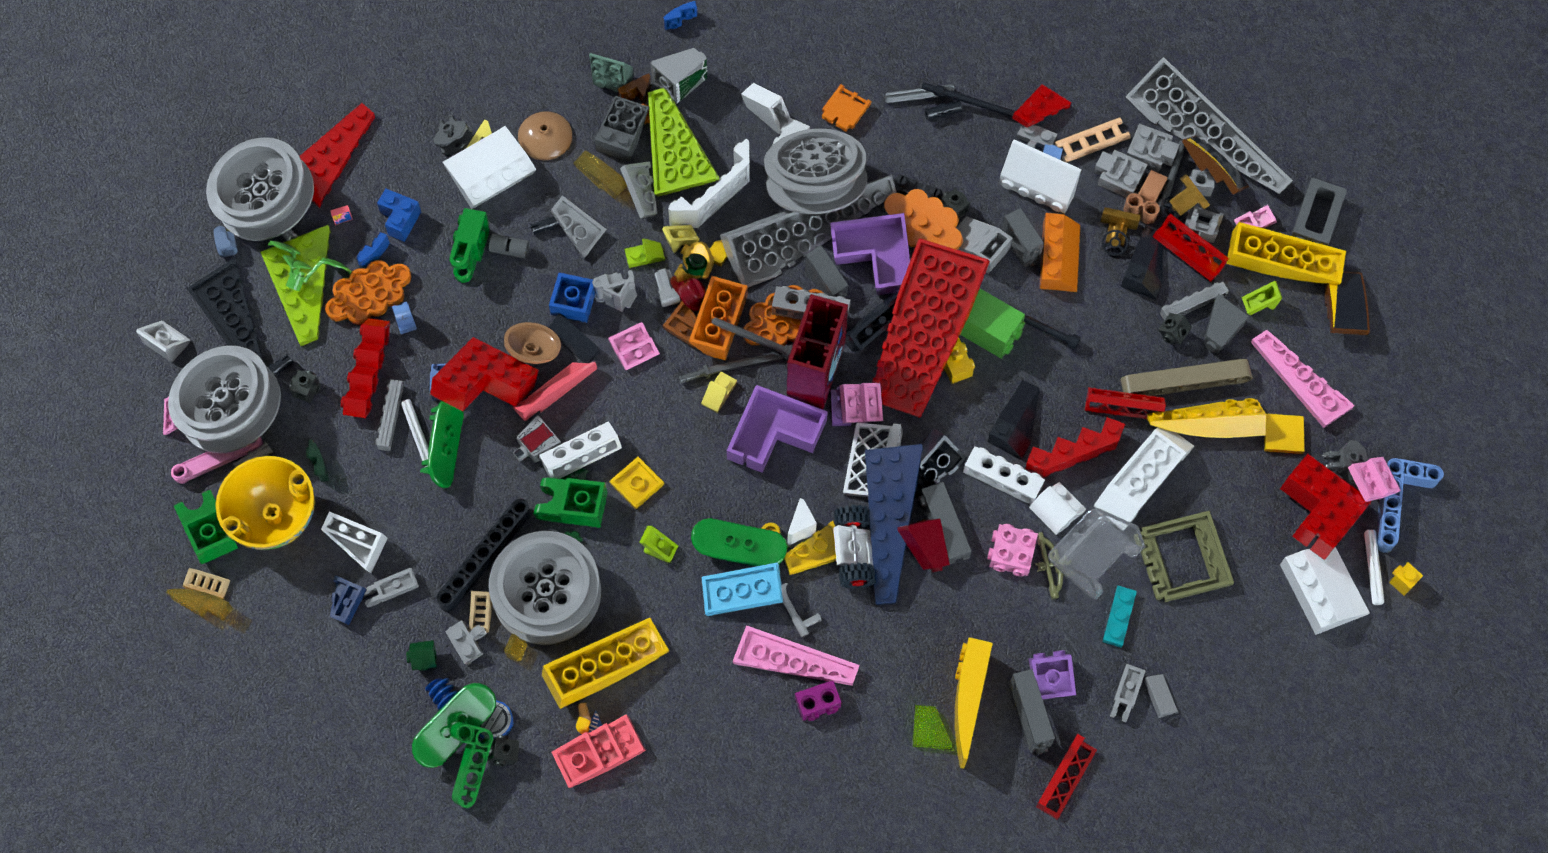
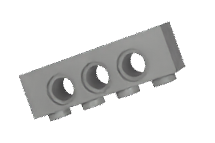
M776 286L772 303V315L802 320L811 294L848 304L849 314L850 300L842 296L833 297L825 293L816 294L804 289L794 290L787 286ZM794 300L797 303L791 304L789 301Z

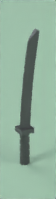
M769 354L711 367L703 365V369L678 376L680 383L704 376L708 379L712 374L756 364L781 361L783 357Z

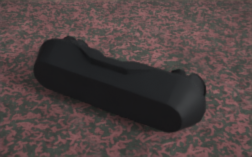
M899 174L894 179L895 188L906 194L911 190L920 189L928 195V198L936 197L942 200L941 197L944 195L940 188L919 183L902 174Z

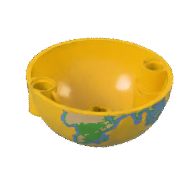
M276 456L253 458L238 465L222 482L216 498V514L227 536L239 544L257 550L279 548L299 537L310 522L315 503L313 487L304 470L290 460ZM304 479L301 484H296L298 480ZM232 526H237L235 530L230 531Z

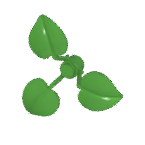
M270 241L268 243V246L274 245L288 251L292 255V257L283 255V258L290 266V276L286 286L293 290L300 291L303 282L307 283L310 276L322 264L345 269L349 275L352 272L342 263L323 257L312 268L307 263L295 259L296 254L300 255V251L294 247L278 241ZM300 268L309 269L311 271L306 275V277H304L305 273L300 271Z

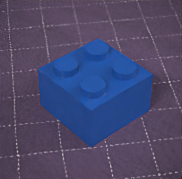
M558 273L549 303L551 315L557 316L560 313L567 319L587 323L596 294L592 284L593 279Z

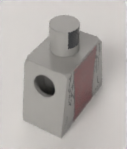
M537 416L517 436L520 448L513 452L519 462L529 456L534 463L541 461L540 454L561 445V441L542 419Z

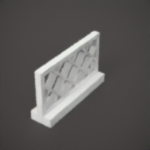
M856 423L843 490L844 495L868 497L867 483L863 484L859 477L866 473V465L862 461L865 459V453L859 457L856 449L864 445L869 450L870 448L866 442L873 437L876 438L879 444L872 449L901 446L903 435L901 424L886 426ZM860 429H868L871 434L862 439L859 435ZM882 431L889 432V436L883 441L877 436ZM860 462L865 469L855 474L852 470L853 466ZM857 480L860 483L861 487L857 490H849V485L853 481Z

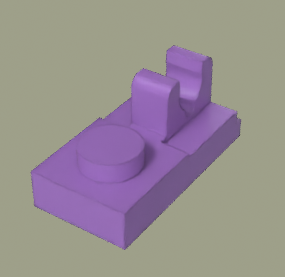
M837 387V390H831L832 426H851V423L842 422L840 387Z

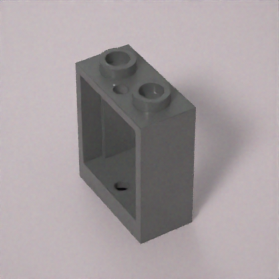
M1021 208L1006 215L1002 231L1013 238L1011 250L1023 268L1029 265H1036L1040 260L1044 242Z

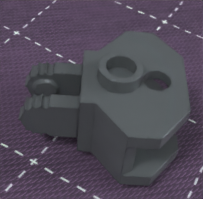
M451 114L448 116L449 122L439 121V131L433 138L435 145L440 147L443 155H454L463 150L474 137L472 130L465 121H456L455 117Z
M1350 440L1339 451L1323 453L1324 459L1333 460V462L1325 464V467L1335 471L1336 474H1340L1347 483L1355 484V481L1348 467L1355 463L1368 461L1366 449L1357 440Z

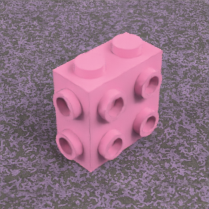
M999 524L998 531L994 530L991 541L995 542L994 548L989 549L987 557L988 560H991L989 567H993L994 570L999 572H1013L1016 576H1028L1038 533H1034L1030 529H1017L1010 524Z

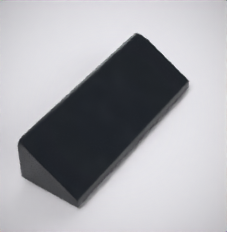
M560 313L548 327L557 334L560 342L583 363L592 362L600 354L599 347Z

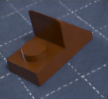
M648 73L618 88V97L631 101L638 96L645 105L651 88L650 74Z

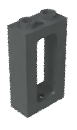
M1312 177L1307 186L1291 236L1328 246L1347 189ZM1315 196L1333 201L1323 233L1321 234L1305 228Z
M1033 669L1015 673L1012 675L1009 687L1030 753L1036 752L1037 755L1049 751L1048 749H1050L1055 737Z

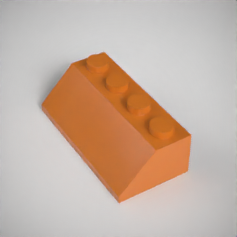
M1046 213L1043 222L1042 241L1044 245L1041 254L1040 289L1077 292L1080 224L1064 214Z
M711 276L689 343L707 356L726 361L735 333L713 325L712 319L718 318L738 326L748 297V286Z

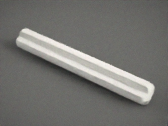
M410 399L402 401L401 405L422 461L428 459L429 447Z
M1366 530L1364 537L1372 603L1374 605H1382L1384 603L1376 531Z

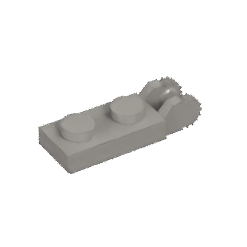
M412 568L374 582L373 585L365 588L367 590L364 597L376 591L379 594L368 599L365 602L366 607L377 605L381 601H387L418 588L419 585Z
M1129 664L1125 665L1113 700L1114 705L1110 717L1114 718L1116 716L1118 706L1121 704L1126 706L1125 712L1122 715V721L1127 722L1130 711L1134 707L1145 670Z

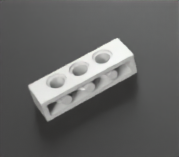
M608 421L539 456L549 477L560 479L622 447L618 435Z
M981 447L973 448L963 470V473L1030 505L1038 497L1045 481L1039 474L1030 473L1024 470L1022 466L1018 464L1013 465L1007 462L1005 458L994 456L988 450ZM983 464H990L992 468L987 469L983 467ZM1006 472L1009 476L1003 477L1000 473ZM1023 480V481H1025L1027 484H1026V485H1020L1017 481Z

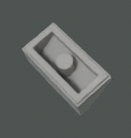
M1163 674L1146 677L1144 683L1158 718L1178 712Z

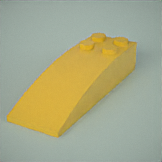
M1238 222L1231 234L1228 251L1229 260L1226 264L1281 278L1340 285L1346 251Z
M648 618L543 665L542 677L561 709L629 676L668 653L669 650L651 618Z
M970 637L967 644L963 643L959 660L963 662H959L955 679L958 680L955 700V737L959 765L963 769L969 755L993 644Z

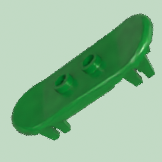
M441 401L438 406L431 409V413L435 415H431L429 420L433 421L428 459L422 461L421 464L427 467L421 468L420 472L430 475L432 481L438 487L444 489L450 487L453 482L464 411Z
M708 518L697 522L691 532L694 548L702 555L757 567L773 563L780 564L787 554L786 540L781 534L771 530Z
M471 683L464 686L414 737L412 753L415 760L427 768H435L446 762L463 744V742L452 738L450 734L452 725L457 722H463L480 727L494 712L496 707L494 692L488 686L481 683ZM464 727L459 731L460 737H463L466 730Z

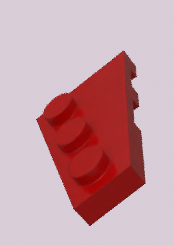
M1042 84L1013 114L1012 119L1028 128L1044 120L1049 115L1057 114L1059 110L1070 108L1071 102Z

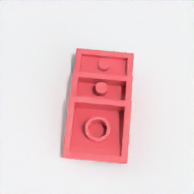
M626 714L610 724L606 723L590 733L585 732L552 751V754L568 788H572L619 766L646 750L629 716Z

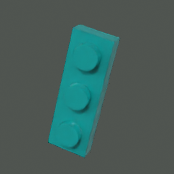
M1117 586L1102 642L1122 648L1137 591Z

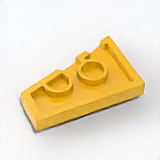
M833 521L828 523L822 530H818L805 542H801L787 552L784 561L789 575L836 561L835 524Z

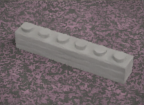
M1217 282L1211 287H1206L1200 292L1193 293L1191 296H1185L1180 301L1176 300L1170 305L1163 306L1160 315L1164 321L1169 313L1185 315L1214 302L1218 294L1226 297L1228 289L1224 282Z
M390 380V384L387 385L386 404L383 405L382 411L384 413L380 418L381 427L378 428L379 437L376 438L375 442L378 450L391 451L404 388L402 381Z

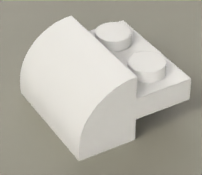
M1060 482L1044 490L1029 507L1056 535L1067 528L1072 521L1086 510Z

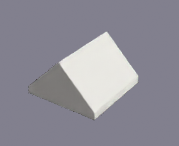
M164 321L144 326L136 331L145 345L171 363L191 341Z
M801 498L788 532L787 547L790 548L805 542L816 533V521L804 499Z

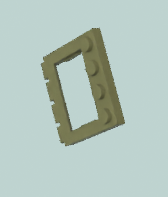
M1210 511L1142 527L1141 532L1135 534L1139 547H1147L1141 549L1140 552L1144 564H1152L1146 570L1151 584L1158 582L1157 585L1152 586L1156 600L1164 599V602L1234 584ZM1193 527L1210 579L1198 580L1172 588L1155 536Z

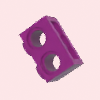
M833 680L795 693V701L802 720L808 719V721H813L819 718L821 714H833L841 708V700ZM829 695L834 700L830 703H826L823 700V697ZM806 702H812L814 704V708L806 709L804 707V704Z

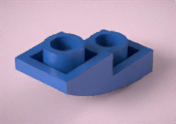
M692 1L683 4L663 17L665 30L676 29L682 26V20L697 17L696 2Z
M380 232L378 237L373 240L372 247L365 245L364 249L358 253L357 261L360 268L366 269L371 262L378 260L390 244L386 234Z

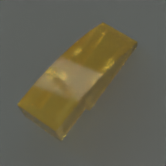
M586 150L573 163L599 189L602 187L614 199L627 187L625 179L619 173Z
M168 589L166 591L172 600L202 618L208 611L224 621L233 609L229 602L206 592L191 589Z

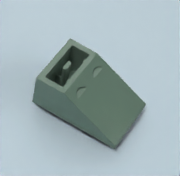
M589 54L593 84L597 87L608 88L618 93V88L632 82L634 77L632 66L596 54Z

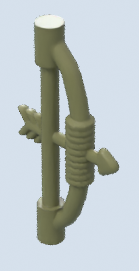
M1040 532L1037 535V543L1040 546L1044 562L1035 563V565L1038 566L1037 572L1046 569L1051 598L1057 599L1063 585L1064 569L1062 565L1068 566L1071 560L1065 558L1064 561H1061L1060 554H1058L1052 542L1046 539L1043 533ZM1045 544L1048 545L1053 554L1054 563H1049ZM1055 566L1056 573L1058 574L1057 586L1054 584L1050 568Z

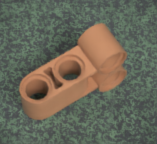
M1151 170L1140 192L1127 196L1123 208L1124 212L1141 215L1140 219L1143 223L1153 224L1160 210L1156 202L1168 177Z

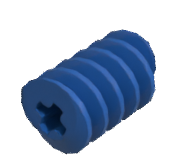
M441 678L435 679L425 688L426 692H429L430 698H433L434 704L438 705V710L458 693L457 691L450 692L454 688L453 684L446 686L450 681L449 678L443 680Z

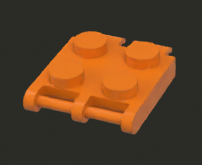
M840 84L822 108V119L831 124L836 120L835 126L847 132L849 128L853 129L872 101L858 96V93H852L845 89L844 85Z

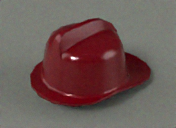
M673 276L670 280L671 285L683 303L693 311H700L706 294L704 285L696 278H688L680 282L676 276Z

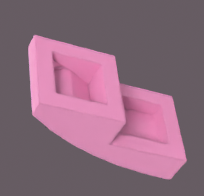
M1268 205L1253 213L1250 211L1234 219L1236 225L1238 222L1263 229L1277 223Z

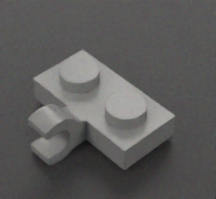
M1022 125L1017 138L1027 142V145L1034 149L1036 146L1044 149L1045 144H1054L1057 134L1037 125H1032L1028 128Z
M461 620L445 631L465 665L470 664L483 655L476 640L487 634L483 626L477 625L470 632L465 622Z

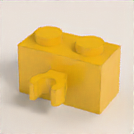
M959 338L944 367L951 384L972 377L975 369L972 358H969L967 355L965 343H961Z

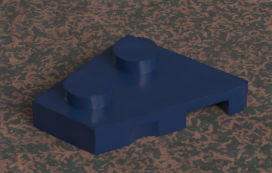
M335 575L333 581L336 583V590L332 593L333 604L330 617L349 625L367 589Z

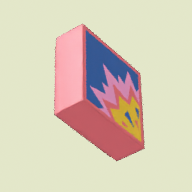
M348 206L330 211L335 225L353 220Z

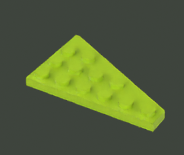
M664 88L648 92L655 195L659 197L719 181L718 174L669 92Z
M326 225L284 243L300 251V255L296 254L295 259L303 261L314 268L322 257L328 258L327 252L329 250L331 230ZM276 246L261 251L263 260L300 346L318 340L327 264L320 265L310 276L307 283L303 282L300 291H296L286 286L290 276V266L283 258V255L291 257L292 255L288 251ZM300 268V271L305 273L304 277H306V275L311 271L309 269Z

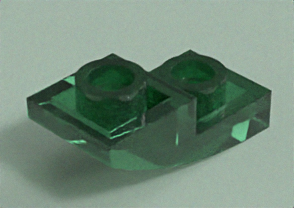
M309 440V447H306V457L314 465L315 476L318 475L321 482L329 481L324 458L315 442Z

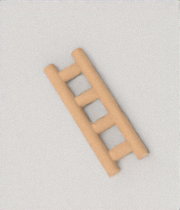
M1119 117L1058 140L1054 144L1058 148L1063 147L1067 155L1063 156L1062 159L1063 162L1067 163L1130 139L1129 132L1122 134L1118 125L1122 124V120ZM1111 128L1115 137L1106 140L1102 132ZM1095 135L1099 143L1090 146L1086 138ZM1079 141L1083 149L1073 152L1070 144Z

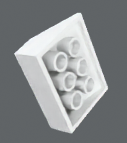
M506 126L443 162L471 209L534 174L536 170L526 152Z
M1013 140L1000 175L999 184L1005 189L1016 191L1023 197H1029L1039 204L1047 205L1054 211L1065 214L1074 197L1081 169Z
M1336 547L1325 560L1310 549H1306L1285 557L1280 564L1315 635L1370 613Z

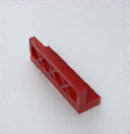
M1172 214L1166 218L1163 225L1153 235V238L1209 281H1212L1222 271L1229 260L1227 256ZM1169 222L1173 223L1177 230L1171 229L1168 226ZM1183 234L1190 236L1191 241H1187ZM1198 245L1203 246L1206 253L1201 252ZM1213 257H1217L1222 263L1218 265Z
M1088 387L1085 411L1147 419V414H1149L1147 410L1165 412L1166 403L1163 397ZM1090 402L1102 403L1097 407L1090 406ZM1108 404L1118 405L1120 407H1118L1117 409H1111ZM1127 407L1140 408V409H1138L1137 411L1133 412V411H1130Z
M1079 734L1075 737L1036 806L1057 820L1097 749L1083 742L1085 738ZM1079 747L1091 752L1087 759L1079 760L1077 754ZM1077 764L1079 774L1069 777L1067 768ZM1068 782L1069 792L1059 794L1058 784ZM1058 799L1060 808L1057 813L1046 807L1049 800Z

